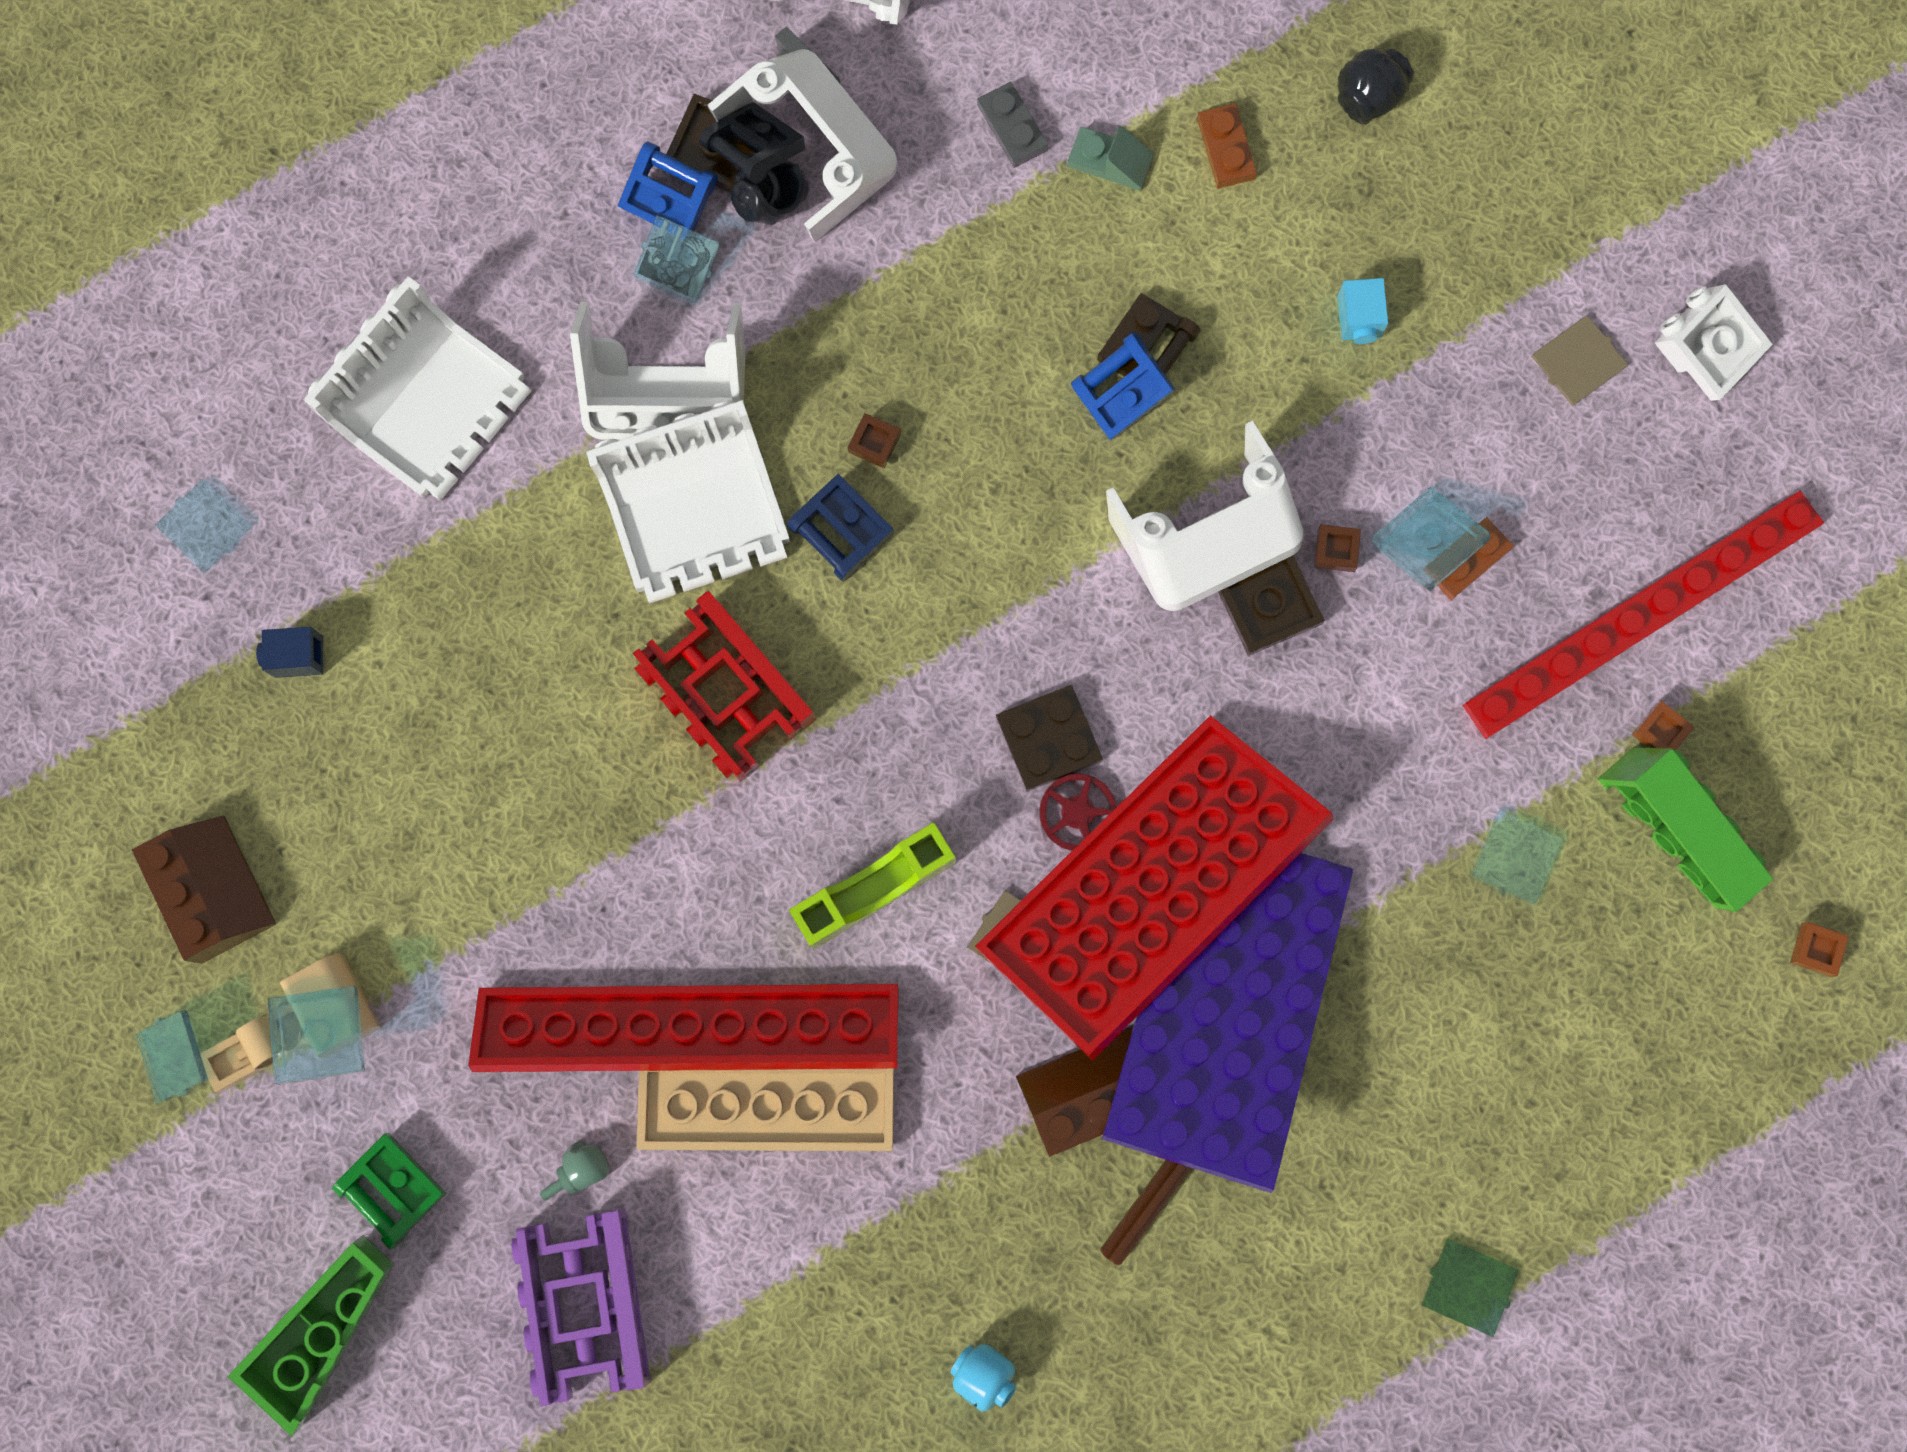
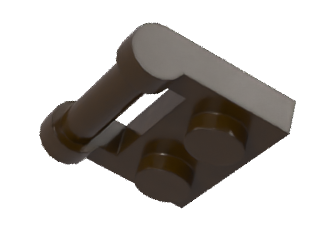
M1140 293L1098 354L1097 360L1103 362L1124 345L1123 339L1132 332H1135L1142 339L1150 353L1165 329L1168 328L1175 332V335L1156 361L1166 375L1189 341L1193 342L1201 329L1194 321L1180 317L1145 294ZM1133 357L1115 372L1125 377L1138 367L1139 364Z

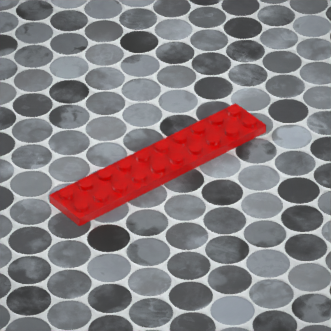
M898 984L479 988L468 1066L471 1072L898 1069L899 988Z

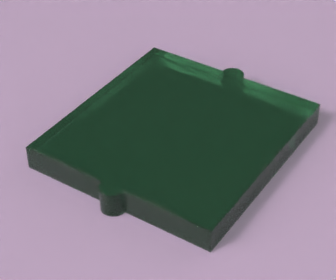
M1446 1239L1436 1267L1431 1268L1429 1271L1432 1278L1421 1306L1494 1337L1504 1308L1510 1307L1508 1297L1519 1270L1450 1239Z

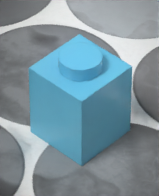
M1384 278L1343 281L1337 295L1342 340H1353L1356 344L1375 342L1378 338L1382 337L1388 325Z

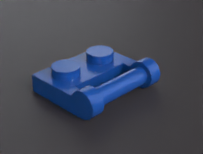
M646 141L640 149L617 206L660 228H663L665 221L670 222L667 231L672 234L674 233L676 236L681 227L684 229L681 238L686 240L687 237L693 236L706 202L717 185L718 176L708 170L701 172L660 152L659 146ZM655 166L695 186L692 196L689 197L649 177L650 169Z
M1132 332L1123 339L1124 345L1087 375L1083 376L1080 374L1071 382V386L1110 440L1118 437L1176 391L1170 380L1148 352L1145 343L1135 332ZM1134 357L1139 366L1102 396L1098 397L1094 388Z

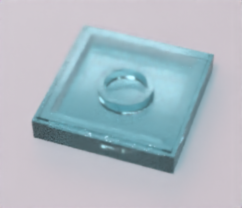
M1430 486L1371 538L1372 544L1431 592L1490 540V532Z
M356 986L267 998L275 1084L281 1085L365 1072L358 989Z

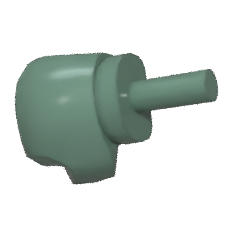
M582 1141L572 1144L562 1156V1166L556 1170L559 1180L542 1190L540 1196L546 1201L564 1188L570 1194H575L605 1179L609 1174V1163L600 1147L596 1144H585Z

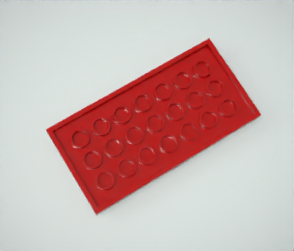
M1210 715L975 947L1093 1061L1334 820L1332 812Z

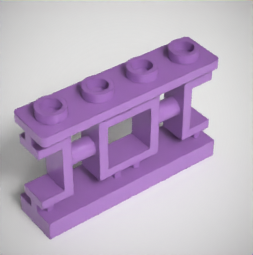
M625 1208L586 1216L588 1238L551 1244L548 1223L516 1229L517 1238H513L511 1243L512 1255L515 1264L521 1265L523 1281L518 1283V1299L521 1308H527L529 1325L524 1327V1342L527 1352H533L535 1369L530 1371V1386L533 1396H539L540 1406L572 1399L571 1377L608 1371L611 1393L625 1389L629 1391L645 1388L651 1383ZM602 1226L612 1287L609 1286L607 1270L584 1274L580 1248L603 1244ZM535 1239L537 1240L539 1256L563 1252L566 1277L543 1282L545 1299H543ZM595 1282L601 1324L564 1331L558 1289ZM614 1314H616L625 1375H622L620 1357L596 1361L593 1337L616 1331ZM547 1327H549L551 1344L573 1340L576 1342L579 1365L556 1370L557 1387L555 1385Z

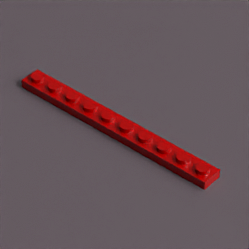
M1801 490L1462 706L1484 738L1488 739L1824 524V521Z

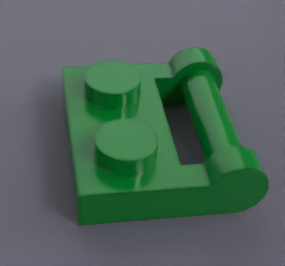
M384 1133L332 1186V1190L340 1198L345 1196L383 1236L381 1241L389 1250L396 1247L409 1234V1231L447 1194L390 1133ZM364 1176L403 1216L397 1223L358 1185Z

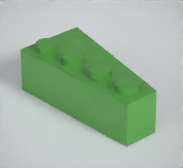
M1633 747L1597 779L1607 790L1615 786L1628 800L1621 806L1633 818L1637 816L1641 821L1654 828L1655 831L1651 838L1669 855L1673 857L1679 856L1682 859L1678 864V868L1716 909L1737 912L1773 880L1764 868L1766 865L1764 858L1743 841L1739 835L1741 830L1737 823L1719 810L1714 803L1716 798L1713 792L1706 785L1695 779L1688 770L1690 769L1688 760L1680 752L1672 748Z
M362 1235L343 1252L227 1377L290 1436H293L307 1420L393 1268L394 1263L370 1240Z

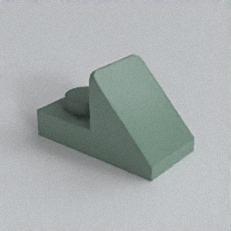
M1118 126L1115 137L1080 127L1068 159L1067 167L1141 191L1154 154L1122 126Z

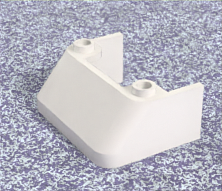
M800 49L756 64L707 106L716 121H719L754 100L762 104H772L779 101L788 92H791L835 146L839 153L827 162L823 170L824 185L834 199L804 223L810 237L816 242L889 182L896 174L898 163L892 147L818 56L809 50Z
M580 302L570 331L581 419L585 431L592 437L601 440H622L634 436V433L643 427L656 426L659 428L673 423V420L680 415L687 413L698 415L710 411L715 404L722 401L733 400L738 402L743 400L744 403L745 344L741 303H733L726 334L727 338L717 339L708 346L705 354V366H628L626 350L618 341L605 337H593L589 303Z
M1253 421L1245 424L1244 456L1249 465L1243 474V485L1250 497L1186 528L1177 531L1172 521L1166 515L1158 512L1145 513L1132 520L1115 489L1111 488L1106 491L1109 522L1155 602L1165 610L1177 611L1190 606L1296 554L1302 546L1303 527L1284 470Z

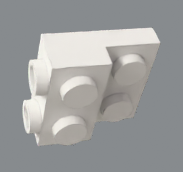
M1726 284L1710 288L1703 286L1692 292L1685 301L1689 307L1681 315L1675 314L1661 324L1659 330L1662 332V335L1655 342L1656 346L1676 371H1688L1711 401L1721 400L1773 345Z

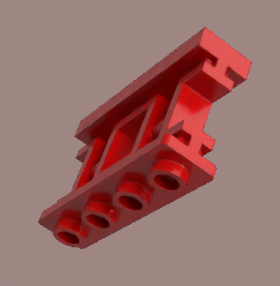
M708 590L696 600L697 606L693 609L689 608L684 612L687 619L696 629L666 654L653 639L646 644L647 647L642 651L637 649L632 653L639 661V664L634 669L649 687L655 682L666 694L659 699L674 717L678 716L681 712L691 723L686 728V731L701 748L708 743L716 752L717 756L712 761L723 775L728 779L734 774L742 782L747 777L746 774L755 770L759 766L747 751L748 748L777 724L792 739L797 735L796 732L801 728L803 730L806 729L816 718L812 710ZM707 617L740 656L734 659L723 647L707 660L697 648L699 644L712 635L702 620ZM656 658L667 670L682 658H685L695 670L680 683L685 692L690 696L686 701L681 699L651 662ZM727 664L748 690L716 715L695 689L722 666ZM759 677L792 717L788 721L777 708L761 721L750 711L748 707L763 695L759 687L753 682ZM736 718L747 731L745 735L732 744L742 759L736 763L703 725V722L709 719L720 731Z

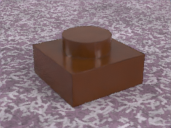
M864 413L847 447L848 453L885 469L901 436V429Z
M1320 524L1317 534L1314 568L1355 572L1358 567L1361 529Z

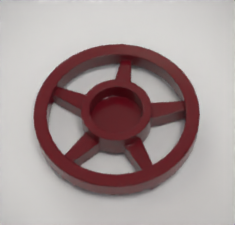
M1086 774L1066 775L1053 782L1045 791L1039 807L1040 823L1043 831L1053 843L1061 848L1072 851L1077 845L1064 842L1054 833L1069 826L1073 829H1079L1083 839H1085L1090 834L1088 825L1093 821L1094 817L1109 815L1116 808V802L1111 791L1099 779ZM1069 781H1085L1079 796L1067 799L1054 791L1057 787ZM1090 783L1103 792L1110 809L1095 808L1092 802L1088 799ZM1050 796L1062 806V819L1052 829H1050L1046 819V805Z

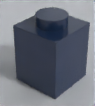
M311 626L262 630V642L257 645L256 655L258 664L262 667L263 671L274 678L323 675V635Z

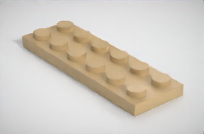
M894 1069L639 1071L636 1150L893 1151Z

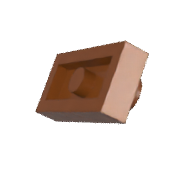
M1236 103L1198 112L1197 121L1217 189L1255 180L1257 172Z
M1486 517L1432 562L1424 572L1452 601L1511 551L1514 545Z

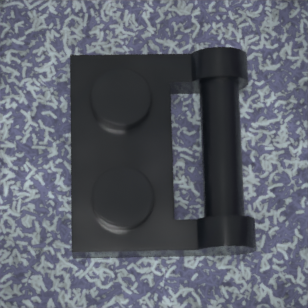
M755 102L749 103L706 127L699 139L700 145L710 153L717 152L740 168L745 178L756 184L764 180L770 169L805 150L803 135ZM733 137L756 154L750 157L727 139Z

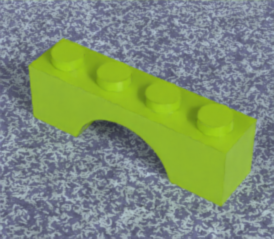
M932 822L899 842L891 851L870 866L835 885L823 888L790 908L789 912L809 946L815 950L956 864V857L935 823Z

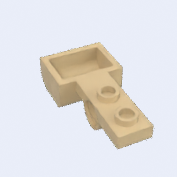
M335 953L326 956L283 979L280 984L290 1005L273 1014H266L249 1021L237 1029L235 1035L196 1055L215 1093L220 1094L309 1044L312 1045L318 1057L326 1059L381 1028L374 1011L343 954Z

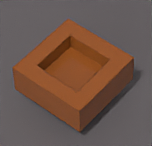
M1660 701L1652 708L1631 735L1648 748H1672L1677 750L1694 729V726L1663 701Z
M1810 922L1801 923L1790 963L1829 977L1838 976L1849 936Z

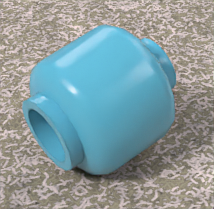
M981 1344L976 1348L969 1345L960 1354L950 1372L954 1376L953 1387L955 1392L982 1412L992 1409L996 1404L1003 1408L1017 1389V1385L1012 1382L1015 1376L1014 1364L989 1344Z

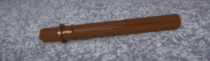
M1168 1160L1163 1162L1101 1247V1253L1108 1260L1116 1265L1123 1263L1191 1170L1190 1167Z

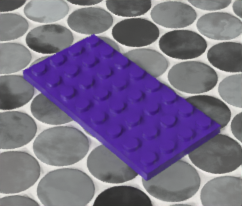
M1300 853L1136 1017L1102 1140L1269 1193L1274 1191L1354 869Z

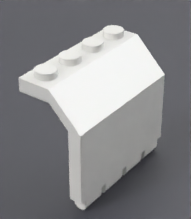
M408 276L402 284L396 285L389 292L386 303L376 315H372L365 320L359 335L354 341L338 352L334 364L326 374L317 378L311 384L304 401L317 415L354 446L425 499L431 493L441 501L459 480L449 469L454 466L464 473L484 449L474 439L479 435L489 443L509 419L499 409L504 405L512 412H515L531 393V390L522 383L525 376L521 371L457 325L430 300L421 285Z
M733 400L722 401L715 404L710 411L698 415L694 413L683 414L676 417L671 424L659 428L656 426L643 427L637 430L634 436L619 441L617 439H607L596 444L595 449L586 451L590 467L599 480L610 508L635 589L638 593L645 591L649 604L677 595L672 581L679 579L683 591L686 592L715 582L711 568L718 566L722 579L752 570L750 555H757L760 566L787 558L783 544L791 541L743 400L738 402Z

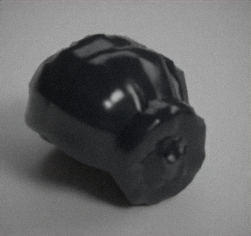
M1372 48L1360 51L1340 71L1338 76V90L1340 92L1338 94V102L1352 120L1367 125L1374 118L1391 111L1406 96L1409 91V84L1414 79V69L1411 67L1408 58L1395 49L1388 48L1379 51Z
M788 160L770 169L764 180L757 184L745 178L742 170L739 168L733 178L734 185L731 190V200L736 212L741 218H744L745 222H762L766 225H774L781 220L794 216L801 203L807 198L809 185L799 165Z

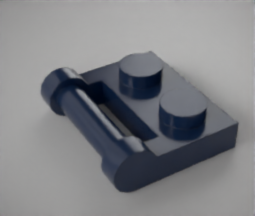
M839 474L804 504L788 520L786 525L794 534L800 533L835 569L833 573L842 582L850 578L859 566L894 534V529ZM818 513L854 549L847 557L811 523V520Z

